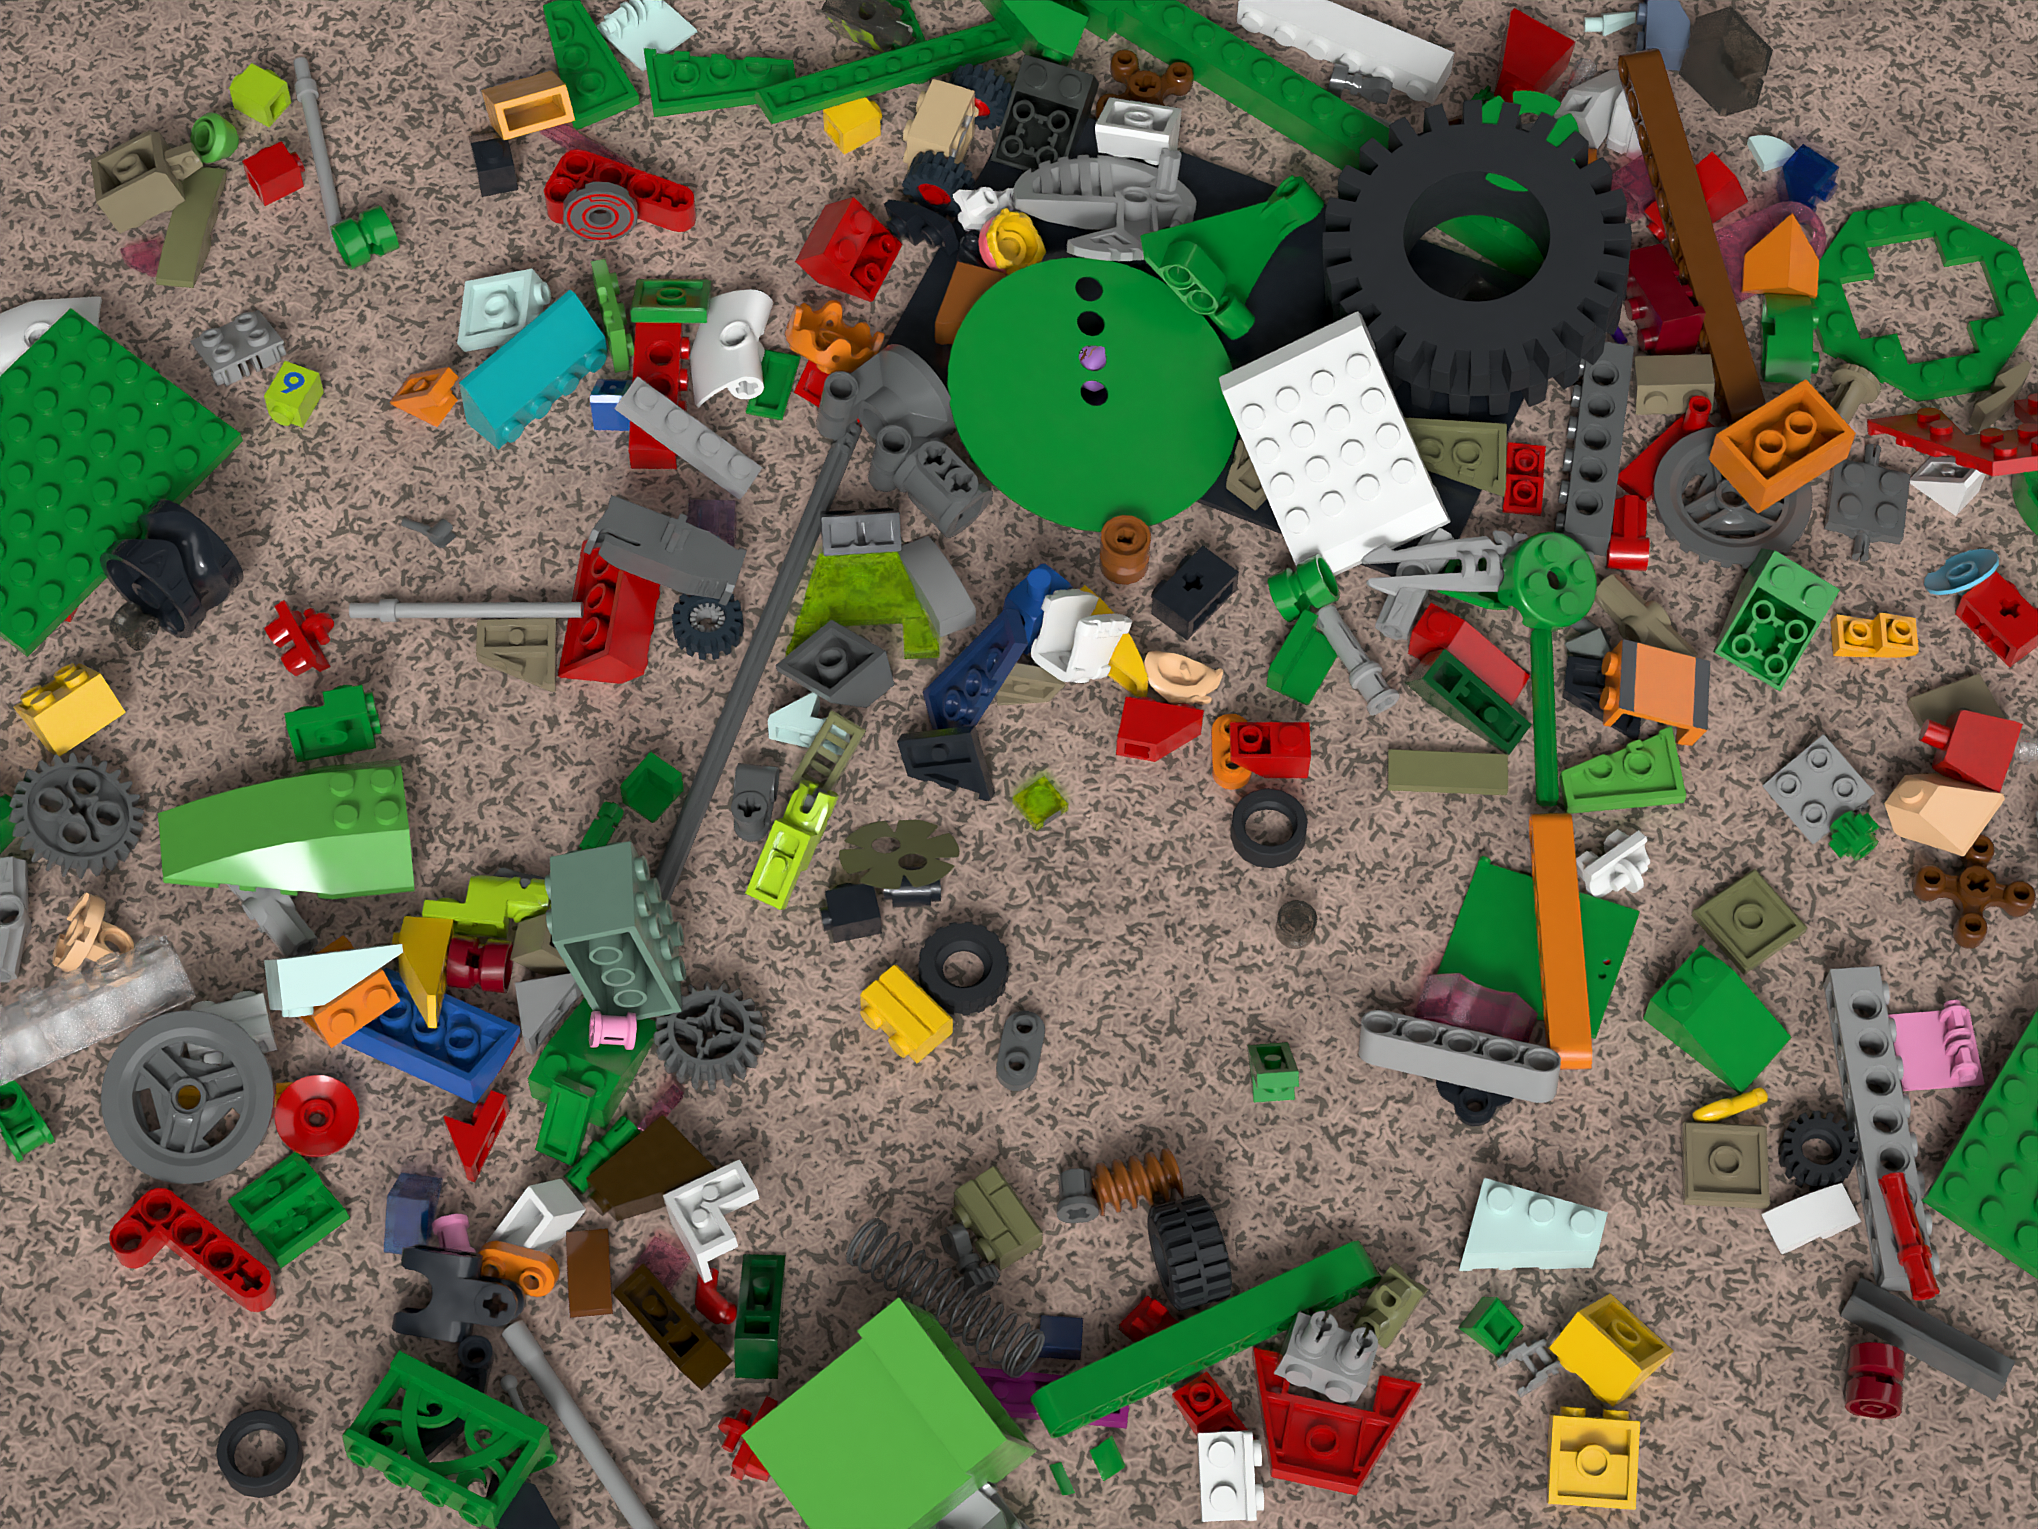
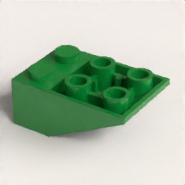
M1761 548L1740 584L1713 652L1780 692L1840 589L1779 552Z

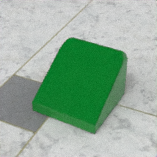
M1482 1297L1458 1328L1499 1358L1524 1326L1498 1297Z

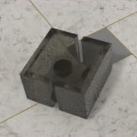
M1731 6L1696 17L1688 42L1690 47L1686 48L1679 75L1720 116L1726 117L1757 107L1764 84L1761 77L1766 76L1773 49Z

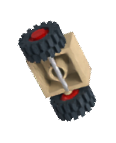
M966 64L965 67L960 65L953 71L948 83L932 79L927 92L922 91L916 104L917 114L915 119L907 121L903 133V141L907 142L903 162L908 164V172L902 187H904V195H909L908 200L911 203L917 202V205L938 212L944 218H946L947 213L950 217H956L957 213L962 212L959 204L954 201L953 194L958 190H973L975 179L971 178L973 174L970 170L964 171L966 165L962 161L975 134V124L978 125L979 130H985L986 127L993 130L996 128V125L1000 127L1012 94L1010 83H1003L1005 78L1001 74L997 77L993 75L995 70L989 68L988 72L984 71L983 65L977 64L975 69L972 64Z

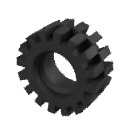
M1813 1111L1808 1118L1805 1112L1799 1115L1797 1121L1793 1119L1784 1132L1778 1148V1154L1781 1155L1779 1164L1781 1168H1787L1785 1175L1788 1179H1791L1793 1176L1797 1179L1795 1185L1800 1188L1805 1183L1810 1185L1809 1191L1815 1192L1818 1187L1824 1189L1834 1184H1843L1856 1163L1858 1157L1856 1153L1859 1149L1858 1141L1853 1142L1856 1134L1853 1129L1844 1130L1847 1122L1842 1118L1837 1124L1833 1122L1832 1119L1835 1114L1827 1112L1825 1118H1820V1111ZM1810 1139L1823 1140L1832 1148L1833 1160L1824 1165L1815 1164L1804 1156L1802 1145Z

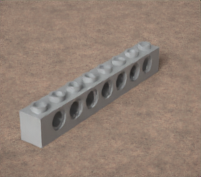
M1879 966L1830 969L1823 987L1849 1130L1853 1129L1856 1134L1853 1142L1858 1141L1859 1146L1856 1153L1858 1157L1855 1168L1876 1286L1887 1292L1910 1290L1904 1266L1898 1263L1897 1253L1899 1250L1894 1240L1896 1239L1895 1234L1893 1233L1886 1204L1878 1185V1179H1882V1176L1894 1172L1905 1174L1925 1245H1928L1930 1249L1929 1235L1932 1233V1218L1929 1210H1924L1921 1196H1924L1925 1181L1922 1171H1917L1914 1157L1918 1153L1916 1134L1909 1132L1907 1119L1910 1118L1911 1106L1908 1094H1902L1900 1081L1903 1079L1904 1069L1901 1056H1895L1893 1043H1895L1897 1036L1895 1020L1888 1018L1886 1005L1889 1004L1890 1000L1889 986L1887 981L1881 980ZM1853 1009L1864 1010L1870 1017H1860ZM1860 1047H1870L1877 1055L1865 1054ZM1867 1084L1879 1086L1884 1093L1872 1092L1867 1087ZM1874 1122L1884 1123L1891 1132L1878 1130ZM1880 1161H1890L1898 1170H1887ZM1934 1249L1931 1250L1932 1258L1930 1262L1935 1277L1939 1274L1940 1263L1938 1253Z

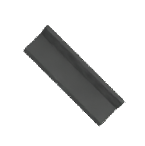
M1862 1277L1840 1315L1842 1318L1994 1401L2005 1386L2007 1377L2016 1362Z

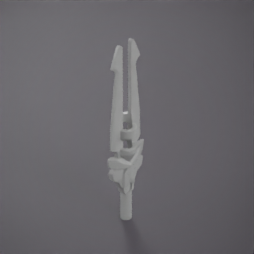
M1495 530L1493 535L1496 544L1487 536L1427 544L1394 551L1386 544H1382L1363 556L1361 562L1363 564L1460 559L1462 571L1461 573L1370 578L1366 581V585L1392 596H1396L1401 588L1460 592H1498L1504 579V568L1502 566L1504 557L1519 544V541L1528 538V536L1522 533H1515L1511 537L1504 531ZM1591 550L1586 551L1592 563L1594 564L1593 552ZM1485 557L1487 569L1486 571H1479L1478 561L1480 558Z

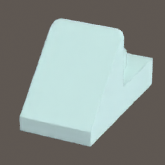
M812 692L770 714L768 718L769 739L809 748L827 719L817 718L820 709L819 696ZM833 725L830 732L849 743V734ZM827 739L823 744V747L837 755L842 756L845 751Z

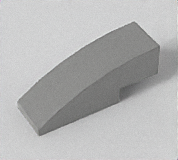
M929 536L901 546L902 551L893 552L923 612H927L939 637L976 624V608L944 554Z

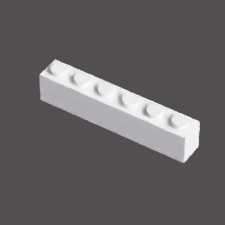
M1239 0L1237 23L1242 25L1247 31L1252 33L1260 32L1274 38L1283 46H1293L1301 49L1314 59H1325L1334 64L1349 67L1348 73H1359L1369 78L1381 77L1388 79L1393 83L1392 88L1405 92L1413 100H1424L1433 104L1451 74L1454 52L1331 1Z

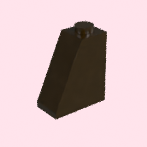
M661 1115L586 1178L590 1193L587 1199L600 1215L604 1216L608 1212L618 1222L666 1207L663 1195L717 1169L664 1115Z

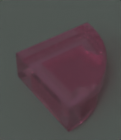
M156 239L120 249L122 258L129 268L146 273L150 277H156L161 257Z
M673 1084L637 1126L639 1131L645 1130L661 1115L667 1117L683 1099L684 1096L682 1095L684 1092Z

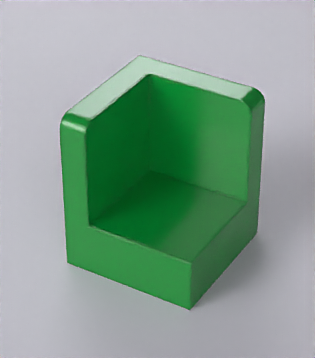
M650 752L621 784L622 802L651 823H655L684 791L682 773Z

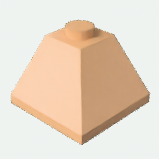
M1929 773L1905 775L1884 804L1895 834L1944 851L1965 856L2005 798L2002 793L1939 774Z

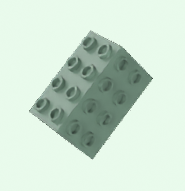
M628 841L623 843L612 842L603 847L583 851L572 850L562 855L550 857V874L545 875V888L551 900V909L546 911L547 927L552 935L554 946L593 1011H600L602 1015L626 1016L628 1012L636 1014V1020L682 1012L681 981L686 980V969L683 958L679 956V946L684 945V933L681 923L679 921L674 922L669 901L662 900L661 890L657 878L650 877L645 856H639L632 842Z

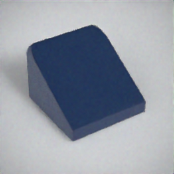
M1041 1315L1040 1331H1043L1045 1334V1341L1038 1357L1081 1360L1083 1318Z

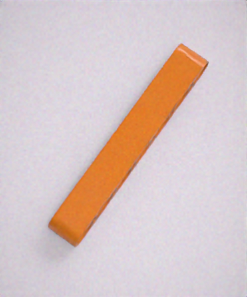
M1530 814L1529 840L1546 1047L1554 1050L1560 1056V1070L1591 1069L1592 1039L1572 814Z

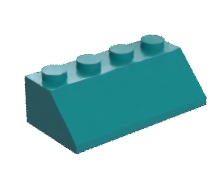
M572 290L567 291L459 382L467 424L498 450L507 442H515L522 435L524 427L535 418H543L558 398L562 395L568 396L574 392L579 381L589 372L595 373L601 369L608 357L605 336Z

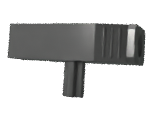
M611 495L605 512L592 529L583 552L591 554L594 548L600 547V556L618 569L684 594L720 599L719 604L726 606L735 588L747 549L739 547L737 550L709 531L686 523L688 516L680 514L678 519Z

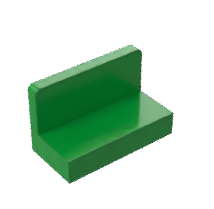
M1306 609L1303 610L1269 667L1266 687L1304 705H1309L1338 655L1328 642L1326 636L1316 631L1318 615Z

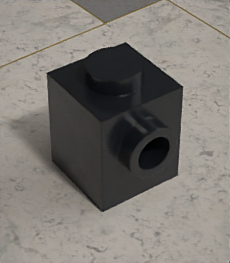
M843 883L835 886L832 890L825 891L826 906L819 907L823 931L831 930L834 943L882 934L881 915L874 886L864 883L857 885Z

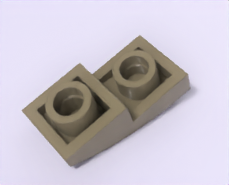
M2028 360L2015 367L2008 365L1999 371L1994 378L1995 383L1992 391L1984 394L1974 403V411L1969 423L1977 433H1980L1981 430L1988 428L1999 420L2014 404V400L2021 393L2032 367Z

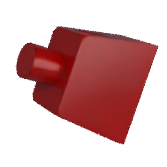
M1959 710L1948 717L1945 725L1927 719L1920 730L1918 740L1937 748L1932 763V768L1945 777L2000 793L2023 724L1967 710Z

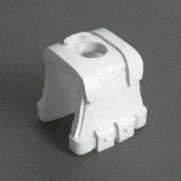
M1080 589L1056 590L1053 595L1045 596L1041 607L1044 611L1041 632L1038 638L1034 640L1031 648V657L1035 663L1063 682L1086 683L1090 679L1095 680L1107 677L1111 669L1108 663L1122 635L1129 633L1132 620L1122 614L1090 616L1099 598L1092 593L1083 592Z

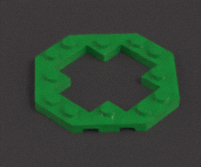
M1926 201L1853 212L1820 259L1817 297L1810 298L1812 307H1818L1819 309L1818 325L1815 332L1823 353L1835 359L1839 357L1850 364L1867 369L1875 375L1880 383L1884 384L1886 382L1901 390L1904 396L1916 402L1989 390L1995 382L1994 378L1997 373L2007 364L2021 343V340L2038 317V301L2018 249ZM1933 237L1944 267L1980 262L2000 316L1969 321L1966 329L1975 353L1908 364L1897 333L1866 339L1860 338L1842 284L1873 279L1875 271L1867 248Z

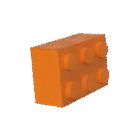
M1805 379L1716 434L1709 460L1759 514L1845 460L1850 452L1856 432Z

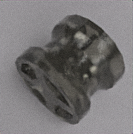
M131 601L125 603L116 611L111 619L109 631L116 638H125L128 646L133 650L140 651L157 635L160 622L152 614L145 615L142 612L141 606Z
M1299 900L1289 901L1281 906L1278 911L1275 929L1279 942L1289 949H1301L1311 944L1315 938L1318 919L1315 909L1310 904ZM1290 925L1295 928V932L1289 927Z

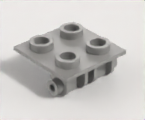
M259 310L243 313L237 316L234 321L219 328L208 329L200 337L190 341L211 369V376L217 387L222 384L227 387L243 379L238 364L245 376L248 377L250 372L245 361L250 360L255 371L259 372L261 369L256 356L262 368L265 369L281 362L280 357L286 355L282 345L284 343L283 339Z
M1824 734L1762 785L1812 844H1815L1828 834L1832 823L1844 813L1853 811L1858 815L1865 811L1869 806L1866 801L1875 794Z

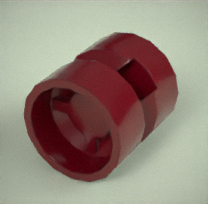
M454 934L447 959V986L473 989L476 984H479L482 991L506 994L509 989L514 961L510 960L514 945L513 941L489 938L485 944H481L479 937ZM475 960H479L478 968H474Z
M1865 1342L1851 1346L1847 1373L1853 1379L1849 1380L1846 1384L1845 1408L1848 1412L1856 1416L1881 1420L1900 1416L1903 1404V1388L1898 1383L1904 1379L1906 1354L1903 1350L1889 1344Z

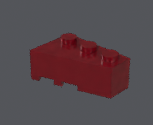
M1662 243L1630 250L1625 312L1629 321L1635 320L1638 328L1637 340L1639 347L1642 351H1647L1649 356L1694 354L1706 311L1702 305L1694 307L1688 298L1693 296V291L1689 285L1681 286L1675 276L1679 275L1680 270Z

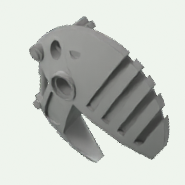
M1168 148L1161 150L1158 168L1130 159L1097 155V158H1089V155H1078L1077 159H1069L1068 156L1060 157L1058 162L1052 164L1048 160L1040 163L1036 171L1031 173L1030 168L1023 173L1016 181L1013 190L1015 209L1047 222L1083 229L1102 230L1069 239L1067 242V253L1106 261L1144 260L1140 235L1158 231L1168 226L1174 227L1193 222L1196 199L1191 191L1178 180L1181 152L1178 150L1170 151Z

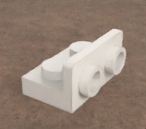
M1249 1430L1197 1433L1201 1521H1257L1256 1511L1264 1510L1263 1485L1255 1484L1254 1466L1262 1465L1260 1440H1253L1252 1431Z

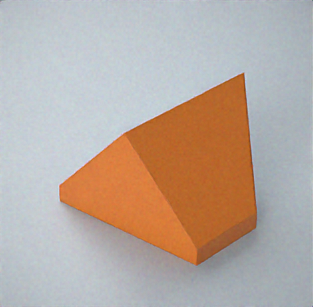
M1793 213L1743 256L1741 293H1775L1803 295L1810 298L1817 297L1819 259Z

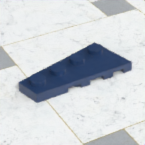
M1005 608L922 692L932 730L973 725L976 727L1028 645L1026 631L1023 627L1019 610Z

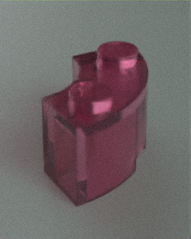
M1460 973L1427 975L1413 1017L1529 1043L1538 1013L1515 992H1501L1485 988L1470 981Z

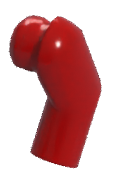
M709 1267L713 1280L704 1283L700 1274H697L695 1306L710 1322L730 1325L736 1319L737 1307L733 1302H727V1299L717 1292L719 1271Z

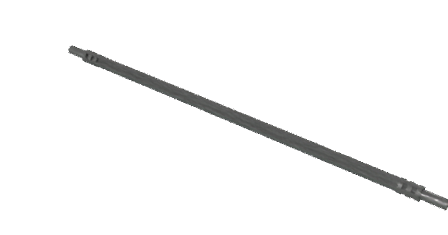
M857 419L850 424L849 431L845 436L833 440L653 877L658 880L662 900L670 902L821 532L820 511L830 510L862 432L860 428L861 422L858 423Z

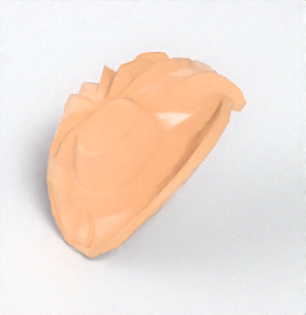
M1157 650L1150 651L1144 660L1149 683L1158 694L1172 705L1179 703L1204 705L1210 703L1212 698L1207 695L1218 688L1223 675V669L1221 668L1214 670L1203 663L1175 653Z

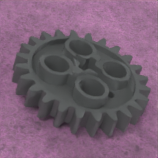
M70 753L67 763H63L62 759L56 754L51 761V767L43 760H40L36 767V772L28 769L23 778L24 781H18L14 791L16 794H13L9 806L13 810L10 813L9 821L18 823L15 825L12 835L13 837L25 836L20 849L21 851L31 848L35 850L31 859L33 863L41 858H45L47 860L46 871L49 872L57 864L61 866L62 877H66L70 868L76 869L79 879H83L87 868H90L96 877L100 876L103 865L113 871L118 860L125 862L130 853L129 849H135L139 840L136 835H140L143 829V824L138 821L141 820L144 809L135 807L140 800V795H128L133 784L132 781L120 783L118 781L121 774L120 769L110 774L106 772V760L102 761L98 767L93 766L91 755H87L83 763H78L75 754ZM81 787L89 792V794H81L74 788ZM41 805H48L56 812H47L41 808ZM98 818L109 820L112 825L101 824ZM64 837H73L79 841V844L69 843Z

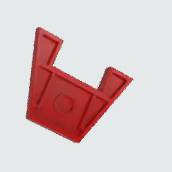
M1253 1347V1367L1271 1477L1357 1496L1420 1392L1422 1384L1384 1375L1379 1376L1372 1412L1288 1394L1290 1382L1286 1378L1274 1374L1280 1353Z

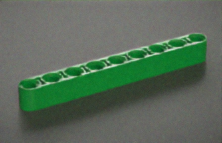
M1358 1240L1352 1241L1045 1385L1031 1396V1403L1050 1437H1062L1288 1330L1298 1312L1312 1317L1316 1312H1326L1360 1295L1358 1290L1366 1286L1368 1289L1375 1287L1382 1279V1276L1361 1242Z

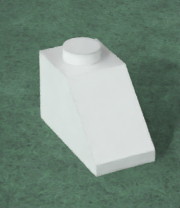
M562 1179L530 1185L487 1242L502 1241L544 1252L566 1236V1232L572 1229L586 1208Z

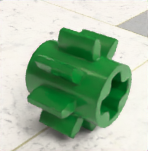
M1848 811L1836 819L1830 826L1829 830L1832 833L1831 837L1833 840L1828 845L1840 859L1845 855L1847 857L1851 855L1855 861L1860 860L1878 845L1879 841L1875 838V831L1880 827L1868 813L1856 815L1853 811Z

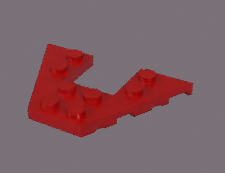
M2038 393L2030 394L2028 399L2014 400L2015 416L2023 424L2019 425L2017 429L2003 431L1997 428H1987L1981 430L1980 434L1965 435L1941 410L1930 407L1921 408L1914 414L1867 419V432L1870 436L1888 434L1896 437L1897 445L1911 447L1918 452L1933 457L1951 455L1955 457V464L1976 469L1990 476L2038 471Z

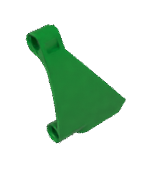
M1291 175L1282 181L1266 202L1140 235L1144 260L1191 310L1199 314L1208 315L1229 339H1238L1249 331L1255 321V316L1244 304L1265 265L1280 242L1290 232L1318 215L1323 208L1324 201L1303 177Z

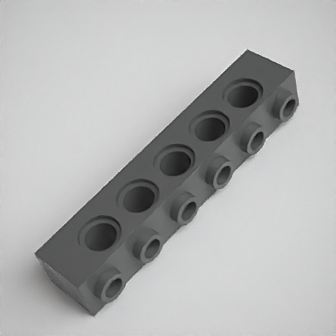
M1605 342L1604 352L1594 365L1581 358L1579 376H1582L1581 385L1574 384L1571 398V407L1577 408V416H1570L1566 439H1573L1572 449H1565L1562 471H1568L1569 477L1568 481H1561L1558 503L1565 504L1564 513H1557L1554 532L1562 533L1574 539L1585 551L1591 550L1594 555L1599 556L1606 555L1611 537L1634 346ZM1592 414H1598V415H1600V416H1602V417H1597V416H1594V415H1592ZM1588 446H1594V447H1597L1598 449H1592V448H1590V447H1588ZM1584 478H1590L1594 481H1587ZM1579 510H1585L1590 512L1591 514H1584Z

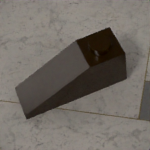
M644 1263L612 1292L675 1366L701 1391L733 1362L713 1337Z

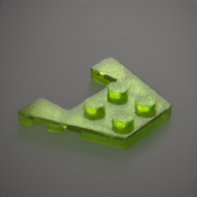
M898 552L824 556L821 553L818 555L805 593L803 607L796 619L791 642L786 649V656L830 620H833L842 626L902 624L904 659L940 658L939 643L932 634L929 621L924 610L919 605L915 596V590Z

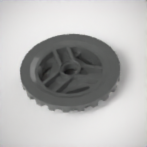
M1729 426L1702 429L1687 435L1675 443L1666 452L1657 468L1653 483L1652 504H1655V516L1658 522L1663 523L1665 526V534L1670 540L1675 538L1680 543V549L1686 554L1692 551L1699 555V561L1707 564L1709 560L1721 562V567L1730 568L1732 564H1741L1743 569L1750 568L1761 548L1775 550L1785 555L1791 550L1792 545L1800 540L1809 522L1813 503L1810 482L1759 514L1741 495L1742 502L1740 504H1727L1721 495L1728 491L1737 494L1739 492L1710 462L1709 456L1716 434ZM1696 475L1705 477L1692 502L1682 498L1685 488ZM1718 535H1753V537L1729 539Z
M188 1010L176 1011L157 1016L143 1023L120 1043L108 1063L101 1088L102 1115L113 1144L131 1165L153 1178L178 1184L203 1183L235 1171L255 1154V1150L265 1140L271 1119L274 1118L276 1083L273 1081L272 1067L262 1052V1047L244 1028L222 1016L212 1013ZM189 1043L223 1052L221 1066L182 1057L184 1045ZM186 1085L197 1087L201 1095L199 1104L190 1110L183 1108L178 1101V1094ZM149 1088L161 1126L160 1129L151 1131L147 1125L141 1104V1091ZM234 1109L240 1114L236 1126L220 1143L212 1146L205 1137Z

